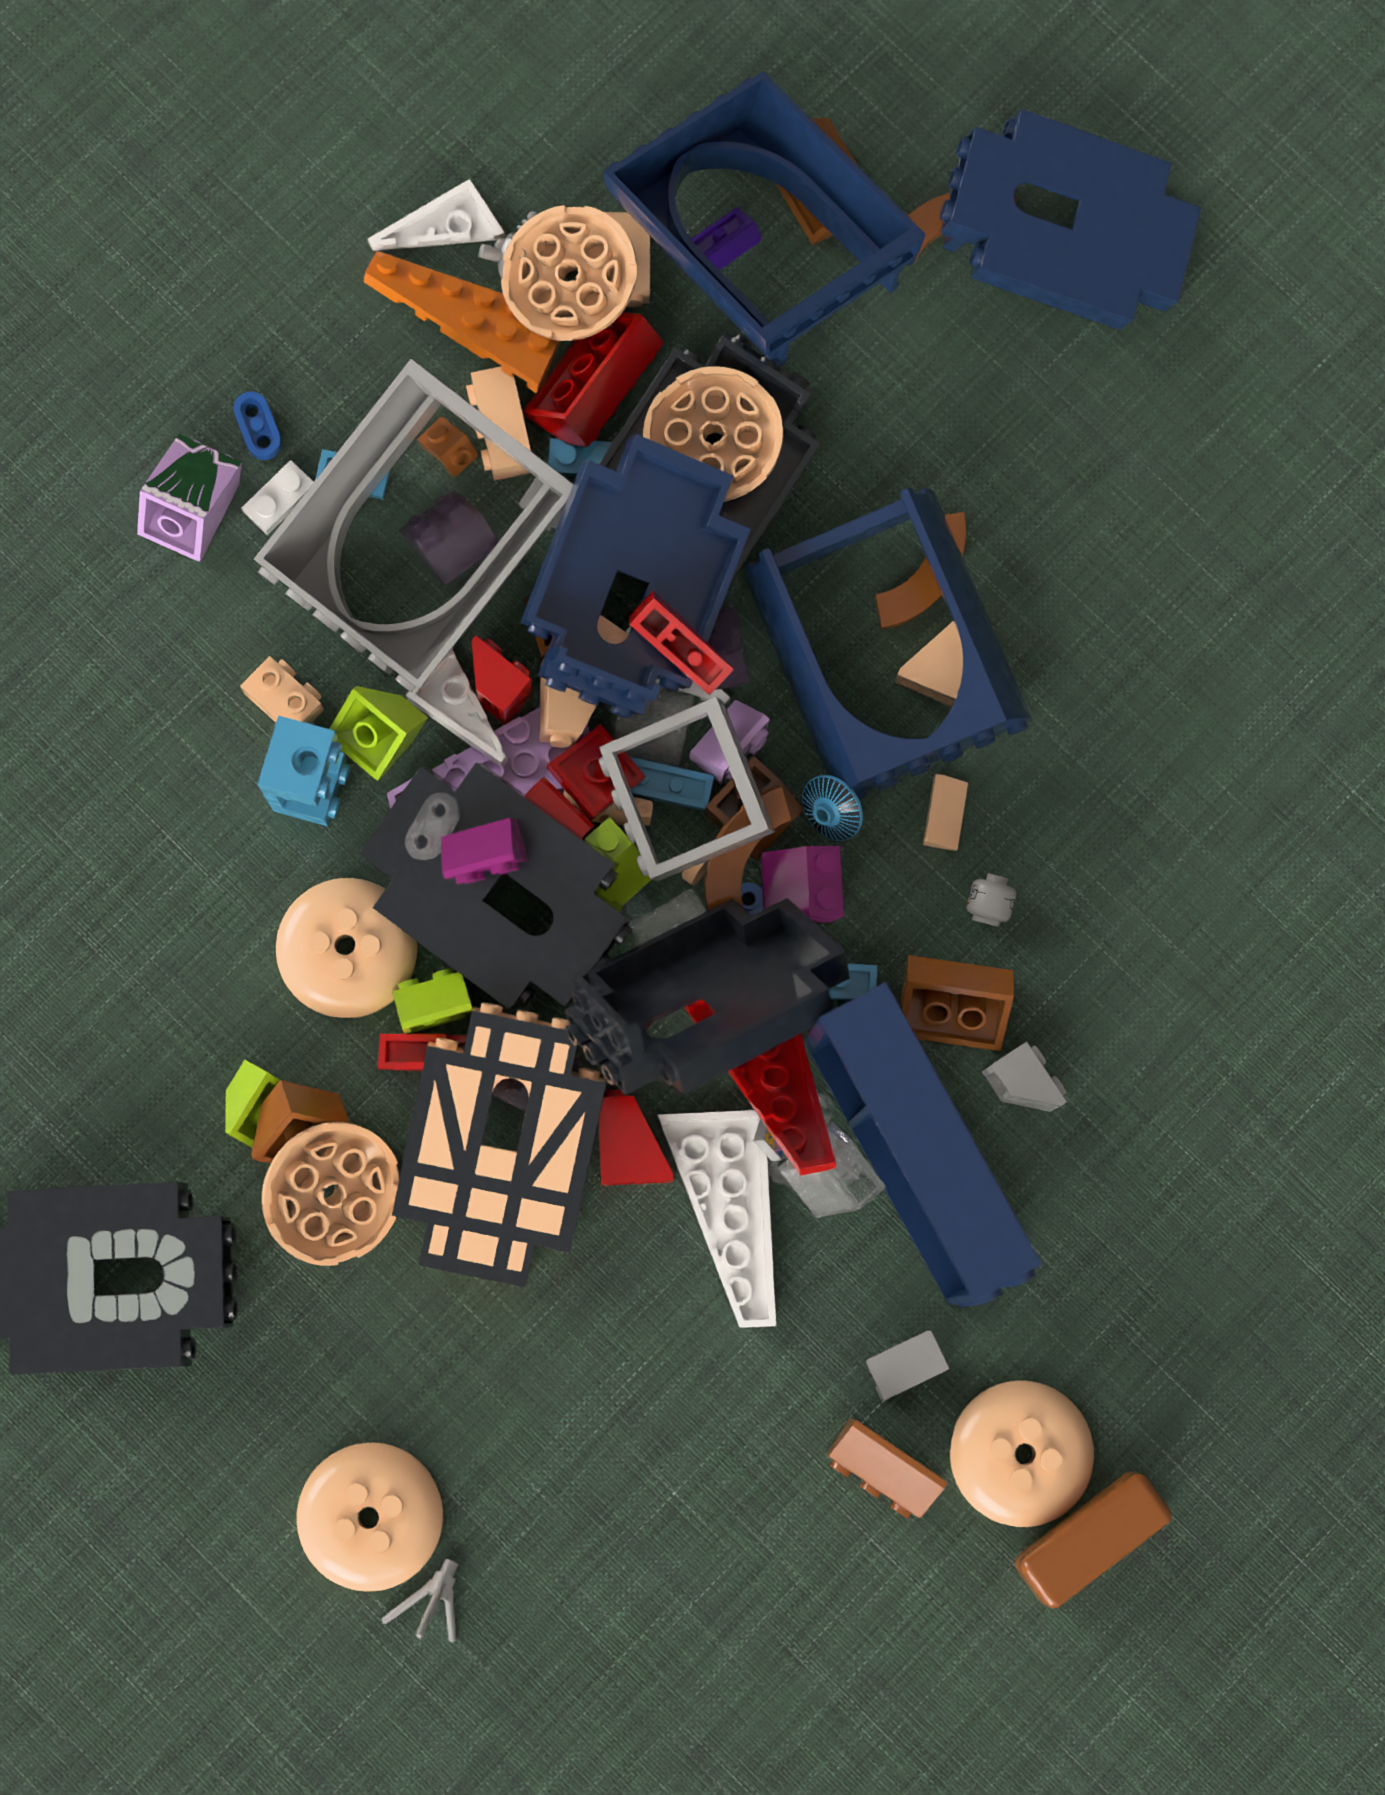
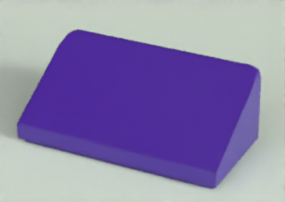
M736 207L691 240L721 270L761 241V235L756 222Z

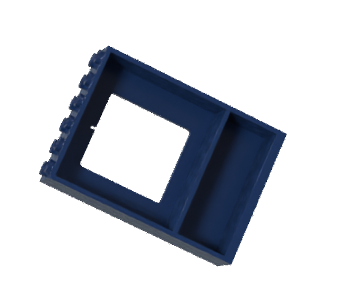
M886 982L820 1017L805 1039L804 1044L947 1304H958L960 1308L963 1306L986 1304L1002 1295V1288L1018 1286L1035 1277L1036 1274L1033 1269L1042 1263Z

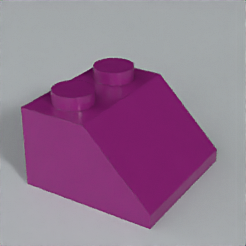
M804 846L762 852L760 854L763 910L788 898L815 923H831L844 916L840 846Z

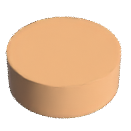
M708 861L684 870L682 879L692 886L697 884L707 870Z

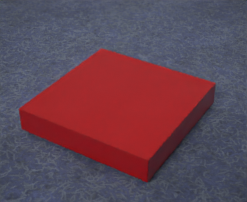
M601 724L549 762L546 767L591 821L615 803L611 791L615 790L611 777L606 778L599 764V758L603 757L599 747L615 740ZM622 752L617 757L630 790L642 783L646 776L625 752Z

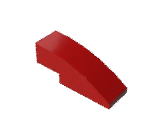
M380 1034L378 1070L422 1072L429 1042L436 1043L437 1038H445L457 1041V1047L464 1049L467 1035Z

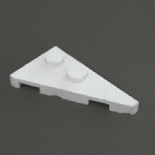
M469 179L368 238V243L372 250L376 251L493 241L502 239L505 235L503 229Z
M451 649L420 690L415 688L412 693L409 691L406 694V698L415 707L503 768L508 759L465 673H463L453 649Z

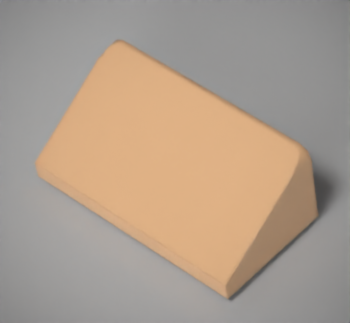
M935 774L923 839L924 846L953 851L958 850L968 787L967 782L942 774Z

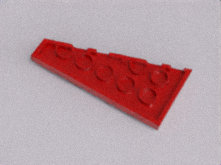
M702 998L684 1007L695 1024L716 1014ZM801 1033L728 1071L800 1176L836 1169L834 1152Z

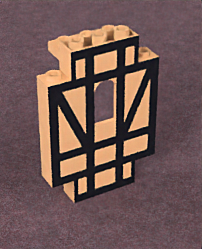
M481 1003V1008L473 1007L464 1049L457 1047V1041L445 1038H437L436 1043H428L392 1216L427 1223L419 1266L525 1287L534 1245L570 1252L605 1091L606 1078L599 1077L600 1071L590 1068L579 1067L578 1072L572 1071L577 1046L570 1041L567 1035L566 1026L569 1025L568 1020L553 1018L552 1023L537 1020L538 1014L517 1010L515 1016L502 1013L503 1007ZM507 1078L521 1081L528 1090V1102L517 1152L481 1145L493 1089L498 1082Z

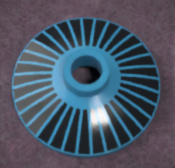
M820 775L807 783L802 795V804L811 825L823 836L836 841L848 840L856 835L862 826L863 811L861 803L852 788L850 789L847 783L831 775Z

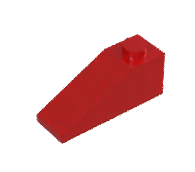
M654 591L629 616V624L709 696L734 670L676 610Z

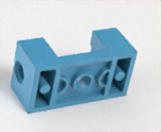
M278 715L258 781L260 790L274 812L328 826L330 817L334 819L337 817L341 798L337 797L340 784L346 785L351 765L346 764L347 758L341 752L342 743L337 742L338 737L334 730Z

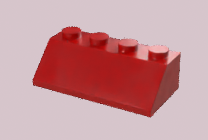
M622 312L604 330L590 337L574 341L523 410V415L566 444L588 447L598 437L599 431L609 417L617 411L618 405L628 391L636 385L637 379L647 365L654 360L657 351L664 342L642 314Z

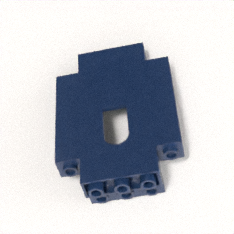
M1021 109L1013 119L1009 118L1006 121L1002 136L975 127L967 137L962 136L956 149V156L960 157L958 166L952 170L947 185L951 189L949 200L946 199L943 203L939 219L943 220L940 232L945 236L943 249L956 252L965 242L975 245L969 260V264L973 265L970 278L1119 330L1133 321L1137 302L1162 311L1168 310L1178 302L1201 207L1164 194L1172 163ZM1028 183L1079 201L1072 230L1022 212L1014 201L1016 187Z
M638 434L628 439L616 471L590 460L580 465L520 622L529 626L527 632L544 639H548L549 635L553 636L538 674L539 677L547 679L546 686L560 692H565L566 688L579 692L578 699L598 706L599 701L611 705L612 713L630 719L632 714L642 715L647 702L656 700L661 687L673 692H678L679 688H691L693 680L633 627H631L628 637L623 642L612 644L601 638L598 633L597 623L615 574L619 571L648 584L641 603L654 591L708 642L751 530L719 516L733 475ZM656 679H659L658 685L655 684Z

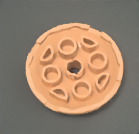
M562 205L535 215L516 232L504 254L503 260L505 262L501 285L503 295L510 310L530 331L552 340H579L604 330L624 311L636 285L637 259L628 235L608 214L588 206L582 208ZM578 271L576 281H564L565 276L569 272Z
M704 367L691 370L676 377L675 382L669 385L662 393L659 392L645 418L643 437L733 475L724 500L729 501L752 491L771 473L782 449L783 425L775 400L756 379L736 369ZM711 433L723 435L722 439L714 443V445L705 441L706 437Z
M357 878L332 879L308 889L287 910L277 934V963L281 976L289 990L308 1008L329 1017L359 1018L380 1011L394 1001L392 991L399 990V983L411 979L416 966L418 941L373 909V906L385 891L384 887L371 881ZM351 938L355 940L356 946L352 953L342 955L337 952V945L341 939Z
M345 1122L319 1124L300 1132L289 1140L273 1159L267 1171L262 1192L264 1218L270 1233L277 1243L297 1259L322 1266L338 1265V1262L346 1261L353 1257L359 1258L372 1250L386 1236L396 1219L395 1216H392L399 1183V1173L396 1165L398 1163L391 1149L371 1131ZM334 1184L333 1194L324 1199V1187L327 1188Z
M1016 1380L989 1387L966 1405L954 1426L950 1463L958 1488L977 1511L1001 1524L1015 1527H1032L1046 1524L1059 1518L1078 1502L1091 1478L1094 1463V1446L1085 1418L1069 1398L1045 1384ZM1026 1443L1031 1447L1032 1457L1028 1463L1020 1464L1015 1458V1450L1020 1444Z
M384 1443L351 1445L338 1450L323 1460L306 1481L297 1509V1528L300 1542L314 1567L334 1583L359 1591H378L392 1588L414 1576L427 1563L436 1549L443 1525L442 1499L430 1472L410 1453ZM372 1507L378 1512L379 1522L375 1527H365L361 1523L359 1514L363 1508Z

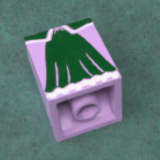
M179 434L140 490L137 534L200 562L239 486L242 462L228 454H222L204 446L199 441L191 440Z

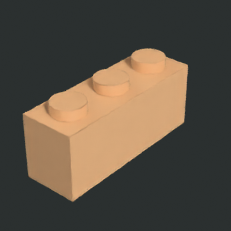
M502 366L472 372V385L466 386L470 405H477L480 413L531 451L514 376L510 377L502 372ZM476 431L477 438L484 437ZM484 437L487 449L481 450L482 461L485 471L492 470L494 481L530 473Z

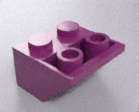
M507 818L441 837L444 879H456L457 884H469L484 880V872L491 871L492 875L517 871L520 869L518 863L528 861L517 818Z

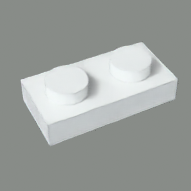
M290 460L242 507V510L268 535L289 515L314 482Z

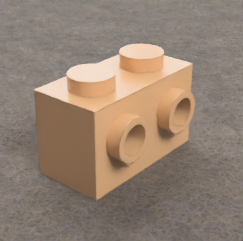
M269 656L240 686L244 694L274 722H277L279 715L311 724L324 711L321 702H319L322 698L320 693L309 683L302 686L293 677L297 673L282 659L277 663Z

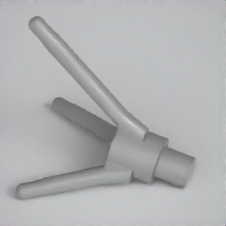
M445 1559L441 1570L435 1572L433 1579L429 1580L420 1590L382 1618V1622L387 1624L425 1595L430 1594L432 1598L421 1620L416 1636L418 1638L424 1636L441 1599L445 1601L449 1641L455 1642L456 1626L453 1606L454 1590L452 1588L456 1581L453 1576L458 1564Z

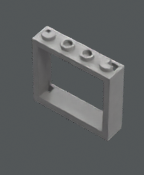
M718 697L709 699L599 747L603 756L599 758L600 767L606 778L611 777L615 790L611 791L613 800L619 811L624 810L628 823L624 824L625 831L631 843L636 842L641 854L637 857L639 867L644 876L649 875L652 880L661 881L775 832L725 704ZM709 716L751 825L659 864L617 755Z

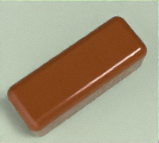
M1127 1472L1021 1552L1015 1559V1568L1041 1603L1049 1608H1058L1167 1525L1172 1517L1171 1510L1146 1476L1136 1472Z

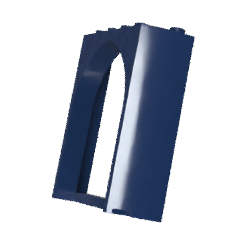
M764 71L753 78L745 79L736 89L726 95L718 96L709 106L701 111H694L685 121L674 128H667L658 138L647 145H640L631 155L620 162H613L604 171L606 187L616 201L749 340L778 367L786 364L789 343L877 284L881 283L890 293L896 290L900 285L898 281L900 272L907 264L910 266L914 263L926 235ZM732 169L761 176L793 194L860 263L769 322L690 239L677 212L675 201L677 191L688 173L699 170Z
M912 488L900 491L902 500L774 555L770 548L762 550L758 554L761 560L749 563L744 572L745 579L827 775L837 777L847 783L859 800L866 796L864 792L876 786H878L879 790L889 788L898 783L897 777L909 772L912 777L920 775L931 769L930 763L943 759L944 763L953 761L964 755L962 750L973 745L976 746V749L986 747L996 742L995 736L1008 731L1009 735L1022 732L1029 727L1027 723L1032 721V717L936 493L928 488H923L916 494H914ZM909 519L955 623L963 652V672L957 698L945 720L927 739L898 738L878 732L857 720L839 703L825 681L781 576L783 573Z

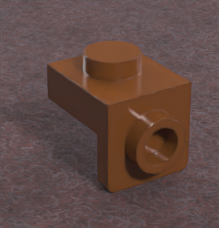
M442 416L417 439L422 448L438 459L453 477L458 476L478 456L466 434Z

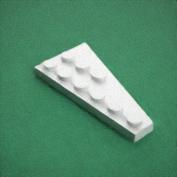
M755 1110L658 1115L739 1328L776 1326L767 1156L753 1142L760 1117Z

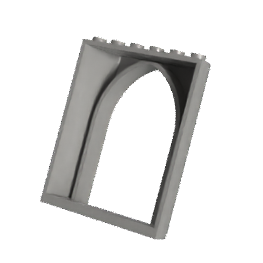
M410 359L254 560L262 566L258 571L262 576L274 585L278 580L287 585L289 589L285 594L307 611L315 607L317 610L313 616L335 633L339 628L343 629L344 632L341 634V638L362 654L366 649L371 651L372 653L368 659L389 675L394 670L399 673L395 680L412 693L415 688L419 690L422 688L567 502L573 484L419 364ZM441 404L544 483L468 582L443 606L423 617L403 623L373 624L354 619L345 601L340 578L341 553L349 526L372 491L386 476Z

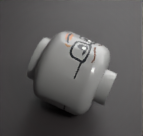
M988 873L986 880L976 879L972 883L966 908L970 914H973L972 920L999 927L1000 922L1010 920L1017 892L1013 887L1007 885L1008 878Z

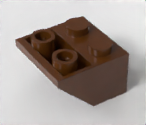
M753 756L748 761V765L759 792L761 793L780 785L783 789L791 821L774 828V833L763 837L754 847L750 856L757 861L760 854L765 852L801 814L803 808L782 781ZM733 778L705 808L704 814L720 829L730 821L743 805Z

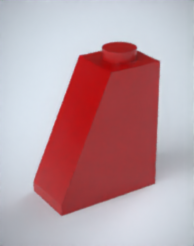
M622 1090L604 1091L605 1097L602 1100L598 1119L601 1186L673 1182V1172L634 1096H626Z

